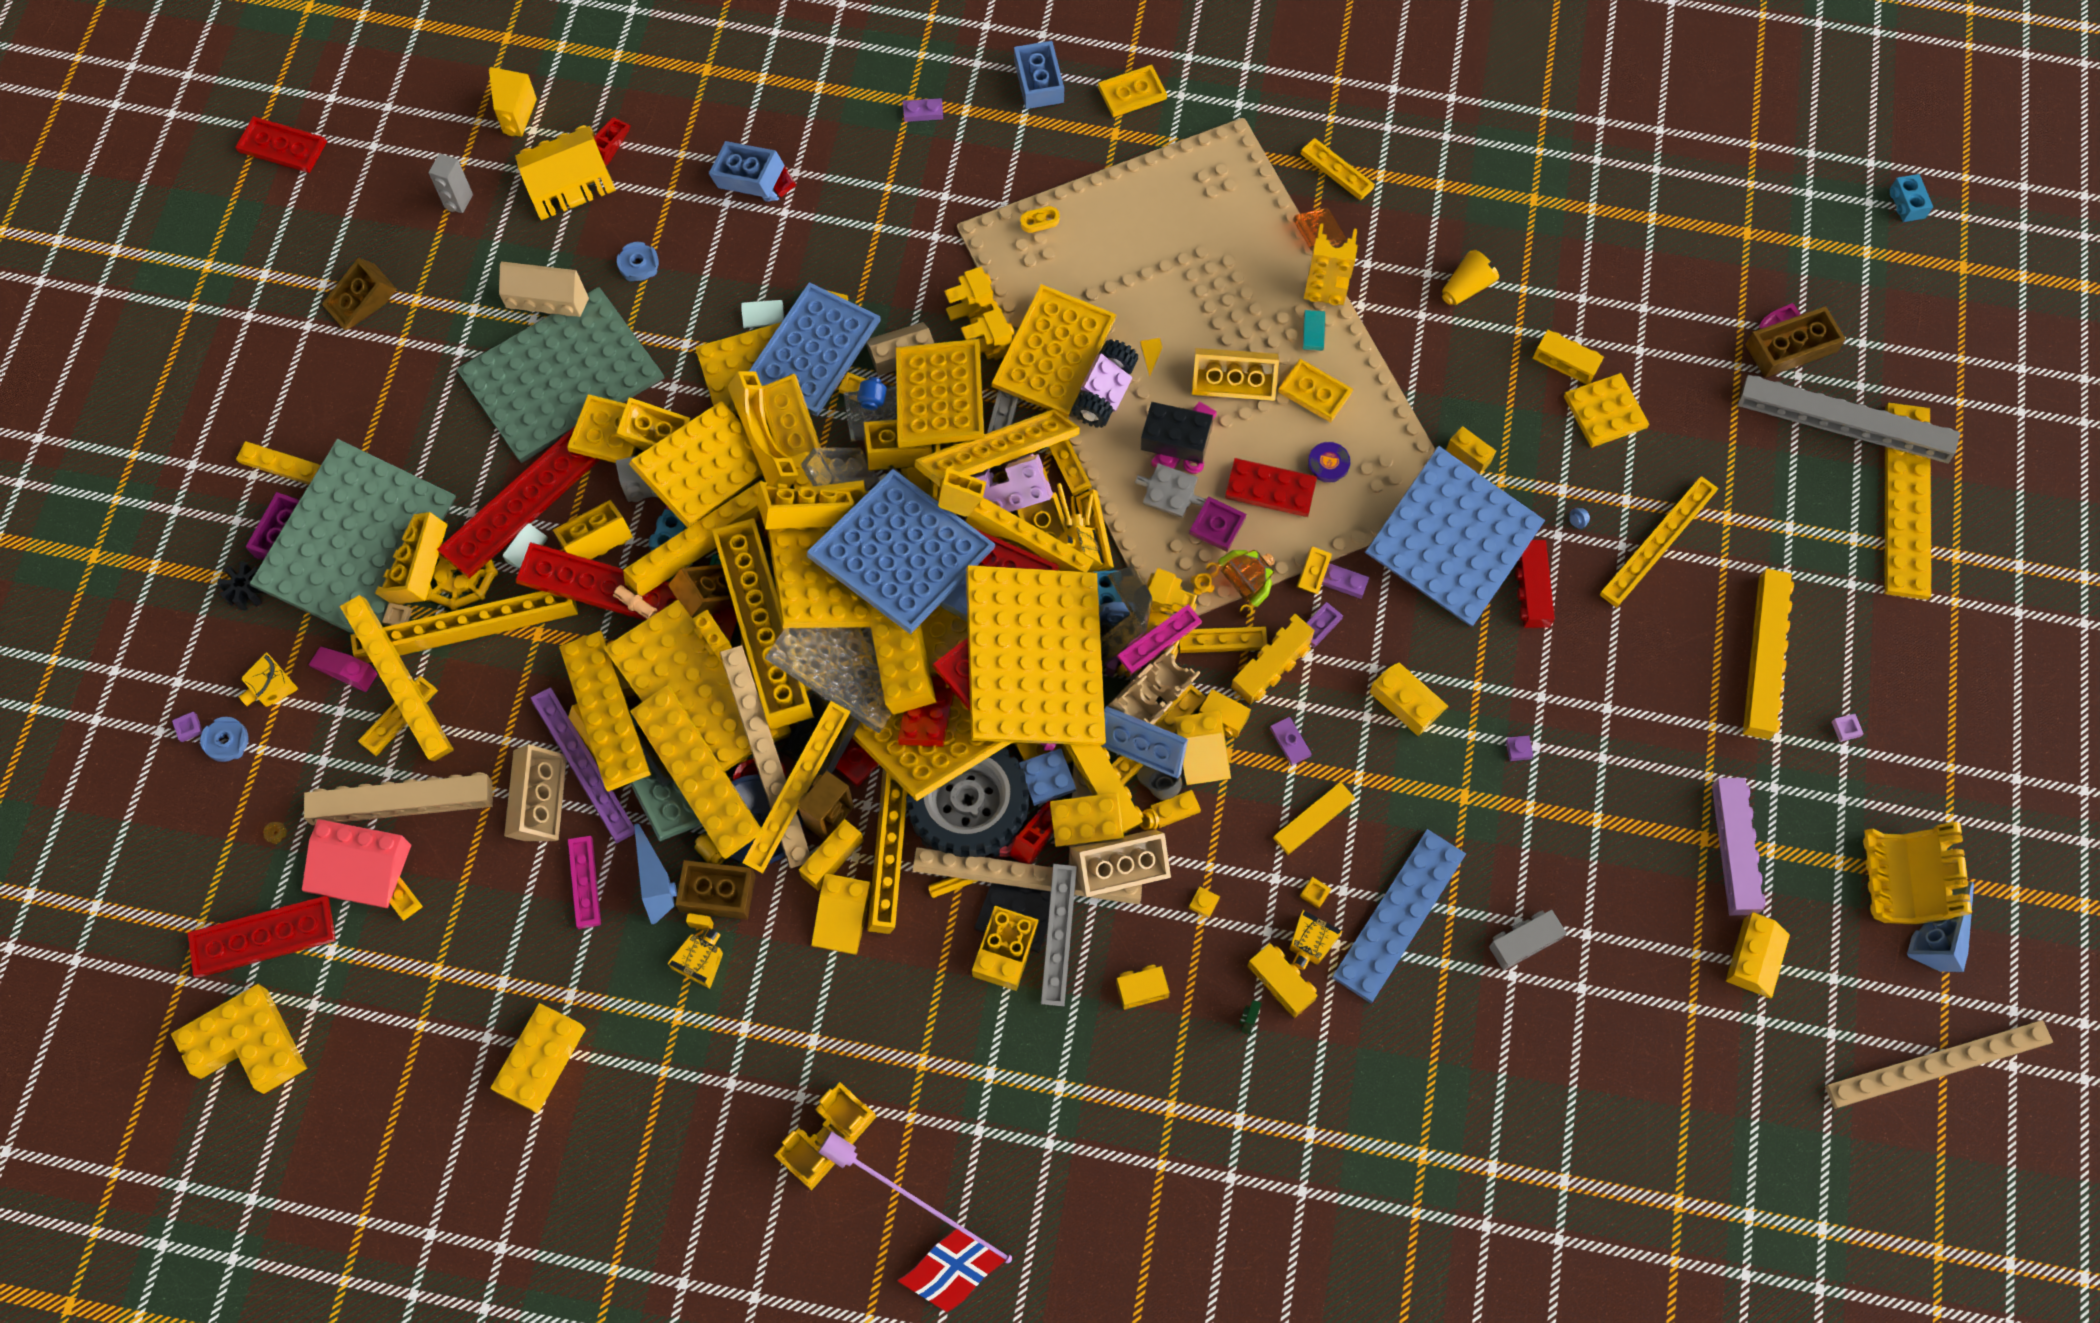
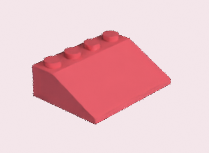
M317 819L309 839L302 891L388 909L390 898L395 891L411 844L402 835Z

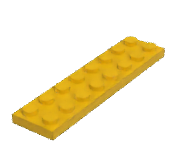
M1053 409L984 434V439L965 441L915 460V468L941 487L947 468L969 476L983 472L986 469L999 466L1002 463L1079 435L1080 427Z
M598 631L559 647L605 789L608 792L647 777L651 773L614 664L604 651V647L607 646L602 631Z
M664 686L630 711L723 858L727 859L763 833V830L670 686Z

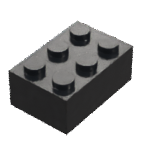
M1151 402L1141 436V450L1203 464L1212 431L1213 415Z

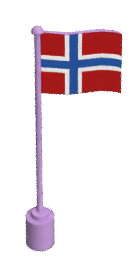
M831 1131L823 1142L818 1153L841 1168H844L845 1165L850 1167L852 1163L856 1164L956 1228V1230L937 1243L913 1270L897 1280L945 1312L952 1310L964 1301L983 1278L1003 1262L1010 1263L1012 1261L1010 1254L1007 1256L857 1160V1153L854 1152L856 1147Z

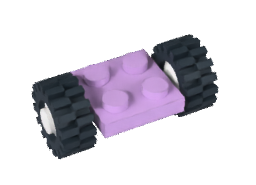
M1110 339L1104 343L1080 388L1084 392L1078 395L1072 407L1073 415L1077 416L1078 420H1083L1082 423H1088L1091 427L1094 425L1095 428L1106 426L1112 412L1117 410L1131 382L1132 377L1129 374L1132 373L1138 361V353H1136L1135 349H1131L1130 345L1126 346L1125 342L1119 343V340L1113 341V339Z

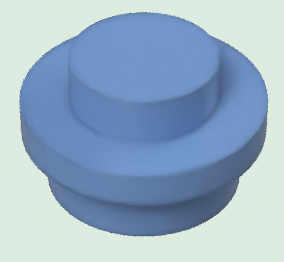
M1584 508L1572 509L1570 511L1571 524L1578 529L1586 527L1590 521L1588 512Z

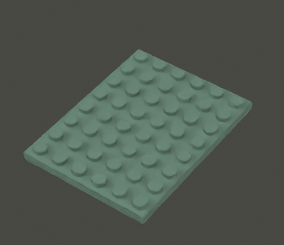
M600 287L587 293L589 300L580 317L551 314L457 368L459 375L520 463L556 443L576 425L588 394L624 403L629 397L636 396L664 379L661 370Z
M337 439L251 580L250 585L352 634H355L340 606L361 595L367 599L383 626L382 621L389 602L375 594L378 586L382 587L386 580L383 575L386 569H391L395 561L393 555L403 545L402 537L413 515L431 512L443 521L454 503L456 495Z

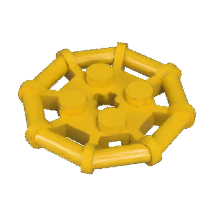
M439 554V562L432 577L435 578L438 586L432 589L430 584L426 601H433L451 608L452 611H456L459 607L478 600H484L494 577L498 575V570L491 559L485 564L486 569H480L470 579L463 573L461 576L457 575L454 578L453 572L458 569ZM481 577H484L479 588L477 589L476 585ZM445 592L451 594L452 598L449 599L439 594ZM462 592H473L472 594L459 598L460 595H463Z

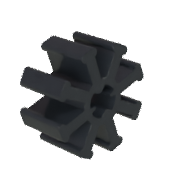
M239 562V574L231 566H228L224 571L231 580L219 578L217 584L224 591L220 592V595L230 606L235 604L240 610L246 611L248 609L246 607L248 599L258 607L262 604V601L255 593L265 592L250 585L258 568L254 566L251 569L246 562Z

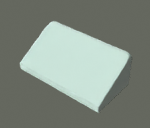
M782 300L741 303L743 328L766 327L784 320Z
M528 524L515 537L504 552L503 558L508 564L520 570L530 542L543 546L548 537L531 524Z

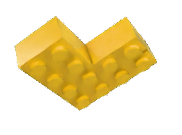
M259 984L171 1033L179 1052L183 1053L182 1059L189 1073L199 1079L204 1078L239 1057L253 1088L265 1094L307 1069L269 991Z

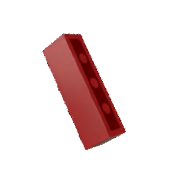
M1532 540L1517 561L1518 568L1515 571L1516 580L1519 581L1520 585L1517 596L1522 604L1519 612L1520 620H1523L1524 628H1550L1555 620L1547 544L1546 540Z

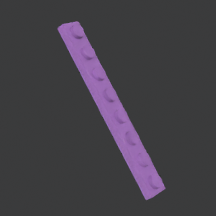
M551 687L530 697L615 843L617 844L634 835L635 827L612 790L607 792L596 762Z

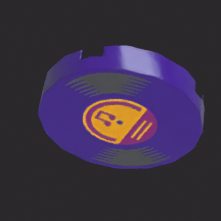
M1323 442L1316 445L1311 450L1308 458L1309 470L1314 476H1317L1318 480L1323 482L1339 481V479L1347 475L1351 465L1347 450L1334 442Z

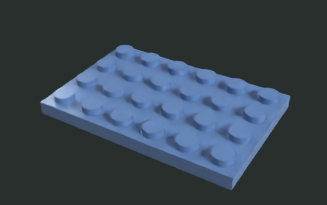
M809 282L749 371H756L762 386L796 374L809 413L818 417L881 321L880 316Z

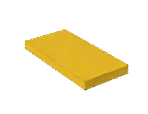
M796 374L762 386L764 414L772 438L778 448L789 457L803 452L823 454Z

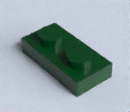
M1253 1000L1250 1006H1245L1239 1022L1243 1025L1241 1032L1251 1034L1262 1004L1261 1002Z

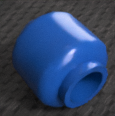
M869 377V380H863L860 383L857 400L861 403V407L868 410H877L878 407L884 404L887 388L881 383V379Z

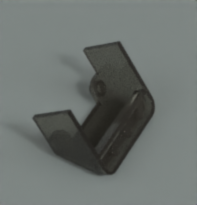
M1134 566L1108 575L1131 614L1114 628L1108 621H1100L1102 667L1140 638L1147 630L1153 600Z

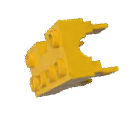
M1321 223L1311 256L1303 299L1344 306L1349 279L1352 276L1358 246L1356 245L1357 229L1353 230L1352 238H1348L1347 243H1344L1340 248H1335L1330 245L1329 240H1326L1327 235L1322 234L1323 223Z
M982 266L966 271L963 276L958 277L961 285L944 291L949 303L962 301L960 304L946 308L951 321L965 316L971 318V324L961 328L965 339L970 340L978 337L980 354L985 353L987 360L1003 358L1013 341L1012 335H1014L1012 324L1007 323L1001 308L998 307L996 300L994 301L993 290L990 286L992 283L989 274L984 273Z
M1157 568L1155 574H1150L1147 582L1148 592L1139 609L1141 614L1139 618L1135 619L1131 634H1126L1123 642L1124 650L1171 617L1165 613L1172 615L1173 612L1177 613L1188 604L1195 611L1197 595L1182 590V587H1180L1182 579L1176 578V574ZM1179 640L1173 644L1175 648L1170 652V654L1175 656L1174 660H1176L1180 649L1178 648Z
M840 1082L833 1090L829 1089L819 1100V1106L815 1109L826 1120L823 1123L824 1127L818 1134H813L810 1138L800 1128L796 1131L792 1130L782 1141L783 1146L774 1155L779 1162L811 1191L835 1165L834 1162L818 1153L829 1133L832 1131L853 1144L876 1118V1114Z

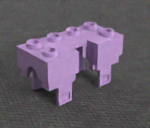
M1032 453L1019 457L1017 461L1009 463L1005 468L1008 479L1003 483H993L992 479L994 476L992 472H989L990 468L970 475L986 482L983 495L985 499L1008 512L1050 500L1053 495L1049 481L1044 476L1039 454L1034 455Z

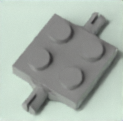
M1159 463L1150 479L1137 475L1135 484L1147 487V493L1143 500L1144 505L1181 518L1184 517L1186 509L1191 503L1203 507L1206 498L1194 495V488L1198 477Z

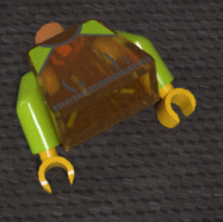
M1232 550L1218 559V563H1209L1206 569L1209 570L1211 567H1216V571L1210 575L1211 577H1216L1219 575V569L1222 568L1221 572L1246 602L1250 600L1249 604L1243 605L1240 609V612L1244 607L1250 609L1251 612L1246 617L1248 618L1253 614V608L1255 606L1258 607L1270 593L1272 586L1270 577L1274 574L1271 566L1275 563V560L1271 554L1267 553L1261 556L1257 550L1250 552L1247 550Z

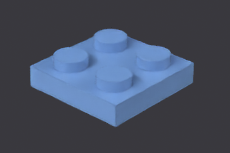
M1061 748L1019 763L1020 769H1023L1025 773L1028 791L1034 806L1076 791V786Z

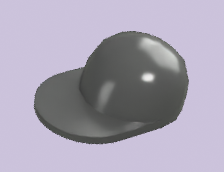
M1146 765L1138 771L1137 777L1139 782L1147 787L1157 799L1167 800L1173 798L1182 788L1181 776L1177 779Z

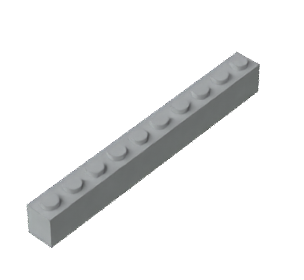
M1747 376L1737 405L1948 464L1956 453L1961 433L1948 427L1943 428L1932 425L1929 422L1913 420L1907 416L1891 414L1885 410H1876L1863 404H1854L1844 399L1828 397L1822 393L1806 391L1800 387H1791L1781 382L1763 379L1759 376Z

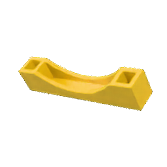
M738 371L727 387L767 486L778 487V484H786L787 488H790L799 474L792 458L785 455L778 448L769 432L764 414L763 388L756 371Z
M984 497L967 516L965 521L973 528L986 534L1010 539L1026 546L1041 558L1059 566L1058 571L1088 572L1094 561Z

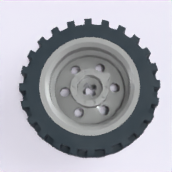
M1002 748L918 801L908 793L906 803L914 831L917 836L921 837L922 844L926 848L930 846L933 850L946 854L951 853L959 857H985L992 853L995 858L1000 855L999 852L1005 845L1008 847L1012 843V839L1019 835L1022 831V825H1026L1028 819L1027 811L1029 810L1028 785L1023 769L1020 770L1018 760L1015 756L1010 758L1008 750ZM973 776L975 780H966V778ZM948 785H953V789L950 792H948L946 790V787ZM988 788L993 790V793L990 795L985 793ZM970 801L972 805L967 806V803L965 804V802ZM943 809H950L951 812L944 813ZM982 812H989L991 814L990 816H984ZM966 818H969L970 824L967 826L962 825Z

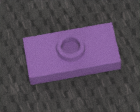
M1290 717L1270 726L1271 732L1291 766L1311 757L1309 748Z

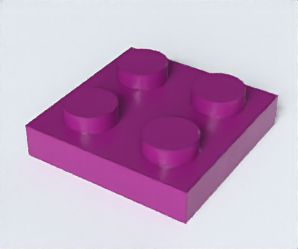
M1208 496L1189 530V534L1228 552L1247 514Z

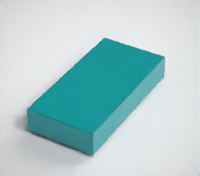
M1305 310L1303 349L1323 351L1325 311Z

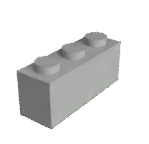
M439 153L429 171V175L444 207L451 212L463 213L473 193L458 159Z
M1542 910L1531 917L1532 921L1526 924L1524 921H1521L1512 927L1513 931L1506 934L1503 931L1492 938L1494 941L1489 948L1503 971L1556 943L1567 934L1552 910L1546 913Z

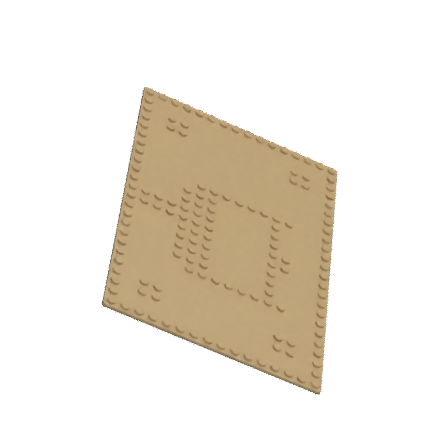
M1244 118L963 221L957 225V229L976 267L982 266L984 273H988L990 276L994 301L996 300L998 307L1001 308L1007 323L1012 324L1014 330L1013 339L1042 284L1117 314L1105 342L1113 339V341L1119 340V343L1125 342L1126 346L1130 345L1131 349H1135L1136 353H1138V361L1132 373L1129 374L1132 377L1131 382L1117 410L1112 412L1106 426L1095 428L1094 425L1091 427L1088 423L1084 424L1082 423L1083 420H1078L1072 411L1067 419L1080 427L1079 435L1071 437L1069 441L1092 485V488L1088 490L1094 489L1098 492L1103 520L1131 576L1139 577V580L1144 582L1145 597L1148 592L1147 582L1150 574H1155L1157 568L1176 574V578L1182 579V584L1180 585L1182 590L1194 594V585L1190 581L1191 577L1197 576L1200 573H1209L1211 575L1216 571V567H1211L1207 570V565L1211 562L1218 563V559L1232 550H1247L1249 553L1257 551L1260 555V561L1266 558L1267 562L1271 564L1268 567L1271 568L1273 573L1269 578L1272 580V585L1301 574L1309 549L1312 546L1332 553L1330 561L1369 546L1435 451L1433 444L1347 295L1344 306L1303 299L1315 239ZM1047 206L1058 209L1060 221L1055 227L1033 233L1022 230L1020 218L1023 213ZM1305 310L1325 311L1323 351L1303 349ZM1160 338L1163 348L1149 377L1140 341ZM1195 348L1278 354L1279 367L1275 401L1192 395ZM1299 359L1306 361L1353 389L1352 394L1331 423L1278 393V388ZM1200 401L1217 411V415L1213 419L1212 431L1204 457L1203 470L1197 474L1188 473L1183 467L1184 459L1179 462L1175 469L1198 477L1194 488V495L1206 498V500L1209 496L1247 514L1228 552L1189 534V530L1201 511L1202 506L1191 503L1186 509L1184 517L1181 518L1143 504L1147 487L1135 484L1137 475L1150 479L1156 469L1151 465V461L1157 454L1141 450V436L1151 402L1193 410ZM1323 442H1334L1344 447L1350 456L1351 465L1345 477L1336 482H1323L1317 479L1308 517L1225 499L1234 458L1314 476L1308 468V458L1311 450L1316 445ZM1196 463L1190 464L1191 466H1197ZM1252 558L1250 568L1240 566L1238 569H1242L1240 572L1247 577L1246 579L1252 580L1249 583L1257 592L1256 576L1261 577L1263 574L1265 575V568L1261 566L1258 559ZM1234 561V566L1238 568L1239 565L1236 564L1240 563V561ZM1232 563L1225 568H1220L1218 576L1211 577L1212 585L1215 587L1212 593L1204 592L1201 595H1197L1195 601L1197 606L1194 612L1198 616L1243 598L1238 590L1244 596L1255 593L1250 586L1249 594L1247 593L1248 584L1240 573L1230 572H1237ZM1227 578L1232 580L1235 584L1232 585L1231 581H1229Z

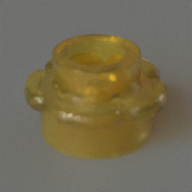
M271 822L264 828V838L267 842L277 844L282 841V838L286 837L287 830L280 822Z

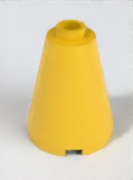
M1470 250L1443 288V300L1449 305H1457L1499 279L1497 269L1495 267L1491 269L1488 265L1491 261L1481 252Z

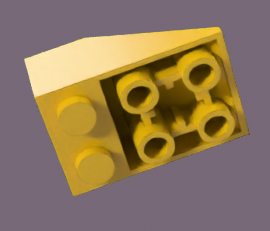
M994 906L972 969L973 977L1017 991L1039 920Z

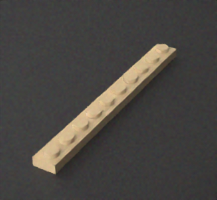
M741 645L721 651L720 656L771 810L787 781ZM797 812L781 839L790 869L803 865L811 857Z
M916 847L913 871L1051 891L1053 867L985 857H959L951 853L946 854L938 850ZM1076 877L1074 895L1084 896ZM1142 884L1090 897L1140 905Z
M2041 1020L1825 1086L1834 1109L2042 1047L2053 1043V1040L2044 1021Z

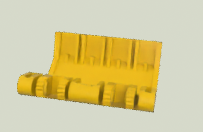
M580 126L573 133L560 134L553 141H542L538 144V147L533 149L525 148L519 152L520 154L515 155L518 169L541 221L550 217L544 201L551 216L556 215V210L551 202L553 199L558 198L561 209L563 211L568 210L562 194H564L570 209L587 203L581 186L589 201L593 200V194L588 187L590 184L595 183L598 193L601 196L605 195L600 179L608 194L616 191L596 145L594 131L590 126Z
M1950 822L1940 824L1933 829L1907 834H1883L1875 829L1864 830L1865 838L1863 839V845L1867 851L1865 864L1870 879L1868 890L1872 897L1870 910L1874 919L1883 923L1922 924L1972 914L1971 903L1968 902L1970 901V895L1952 894L1953 889L1968 886L1966 862L1963 857L1965 855L1964 850H1947L1946 846L1963 841L1962 835H1960L1962 834L1961 823Z

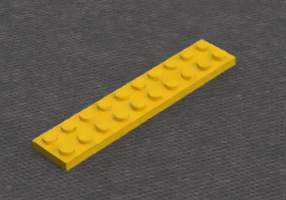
M1888 403L1885 406V411L1891 414L1907 416L1913 420L1930 423V408ZM1885 446V594L1929 600L1931 598V459Z

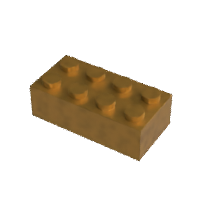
M1825 306L1754 331L1745 345L1764 378L1837 353L1846 341V338Z

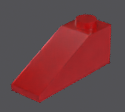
M614 117L594 136L605 166L611 162L631 125Z
M1047 801L1014 841L1009 856L1020 863L1031 864L1054 833L1050 801Z

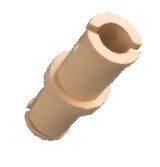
M623 585L618 586L614 592L615 594H613V597L625 603L629 610L638 612L646 619H649L657 612L656 608L642 600V596L633 594Z

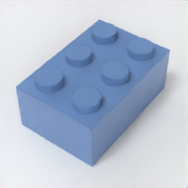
M1047 41L1014 47V63L1025 108L1030 109L1064 103V85L1053 42Z
M725 141L709 175L720 189L769 198L785 165L776 150Z

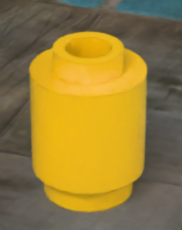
M704 833L696 839L694 849L707 863L722 864L726 860L722 857L708 834Z

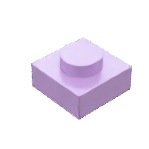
M1856 714L1835 718L1832 721L1840 742L1858 738L1864 734Z

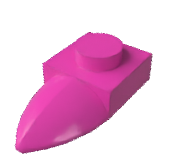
M1791 303L1768 314L1760 323L1759 328L1762 329L1801 314L1795 305Z

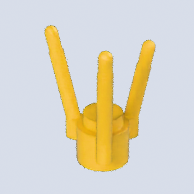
M1058 483L1057 487L1066 518V526L1069 529L1074 526H1090L1089 518L1093 493L1089 494L1085 518H1083V515L1076 513L1075 497L1071 496L1072 515L1070 516L1062 485Z

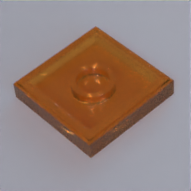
M1329 208L1298 214L1293 218L1294 223L1311 251L1314 249L1321 223H1323L1322 234L1327 235L1326 240H1329L1331 246L1343 244L1346 241L1344 233Z

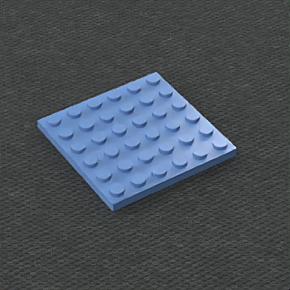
M1438 446L1365 553L1472 627L1545 520Z
M892 469L807 551V557L911 634L966 578V567L968 565L978 566L994 549L995 543L953 512L939 508L938 501Z

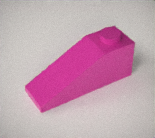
M321 646L309 663L310 667L364 692H367L377 676V672L370 664L351 655Z

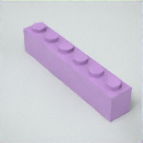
M1718 778L1712 784L1729 915H1749L1752 912L1759 914L1764 910L1766 900L1761 892L1762 874L1758 871L1759 852L1755 850L1756 831L1752 828L1751 821L1753 819V809L1749 807L1750 788L1746 785V778Z

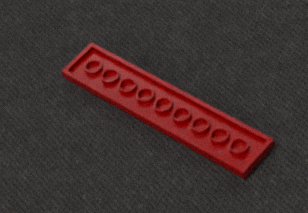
M574 426L437 549L439 554L470 579L510 543L526 525L533 522L601 459L568 451L567 446L574 431Z
M530 542L517 575L516 584L647 620L638 612L629 610L625 603L613 597L615 590L620 585H623L632 592L625 585L624 569ZM665 581L642 596V600L657 609L656 614L677 601V598L668 586L670 582ZM734 606L711 615L729 643H731L738 621Z

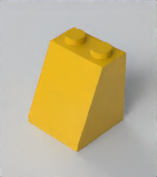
M490 67L489 75L493 106L502 131L509 136L522 137L537 100L529 76L524 73Z

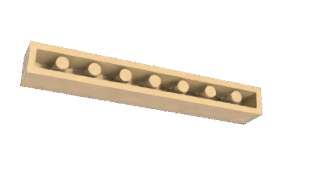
M481 772L464 777L461 775H451L449 778L444 779L429 777L424 781L408 779L404 780L403 783L382 782L381 785L375 786L360 784L355 788L339 786L335 790L319 788L314 789L312 792L304 793V819L310 825H315L317 819L338 823L493 807L492 780L487 774Z

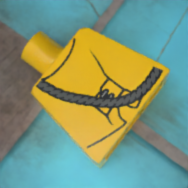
M265 653L242 677L248 689L238 697L246 706L259 699L267 707L297 691L298 687L268 653Z

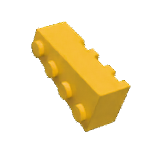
M759 481L757 504L765 529L833 527L855 506L851 493L848 491L821 489L820 492H816L804 486H801L799 490L787 488L786 484H778V487L767 486V482Z
M431 512L414 514L402 537L403 545L393 555L395 561L391 569H386L383 575L386 580L382 587L378 586L375 594L393 604L425 601L439 557L437 549L442 545L447 524Z
M1297 614L1290 618L1291 622L1286 630L1282 627L1276 633L1272 640V645L1266 644L1257 655L1259 659L1256 661L1253 658L1233 679L1231 688L1250 705L1255 700L1260 701L1266 694L1265 690L1270 685L1274 687L1280 681V675L1284 671H1291L1296 665L1295 661L1299 657L1304 658L1311 650L1310 644L1315 630Z

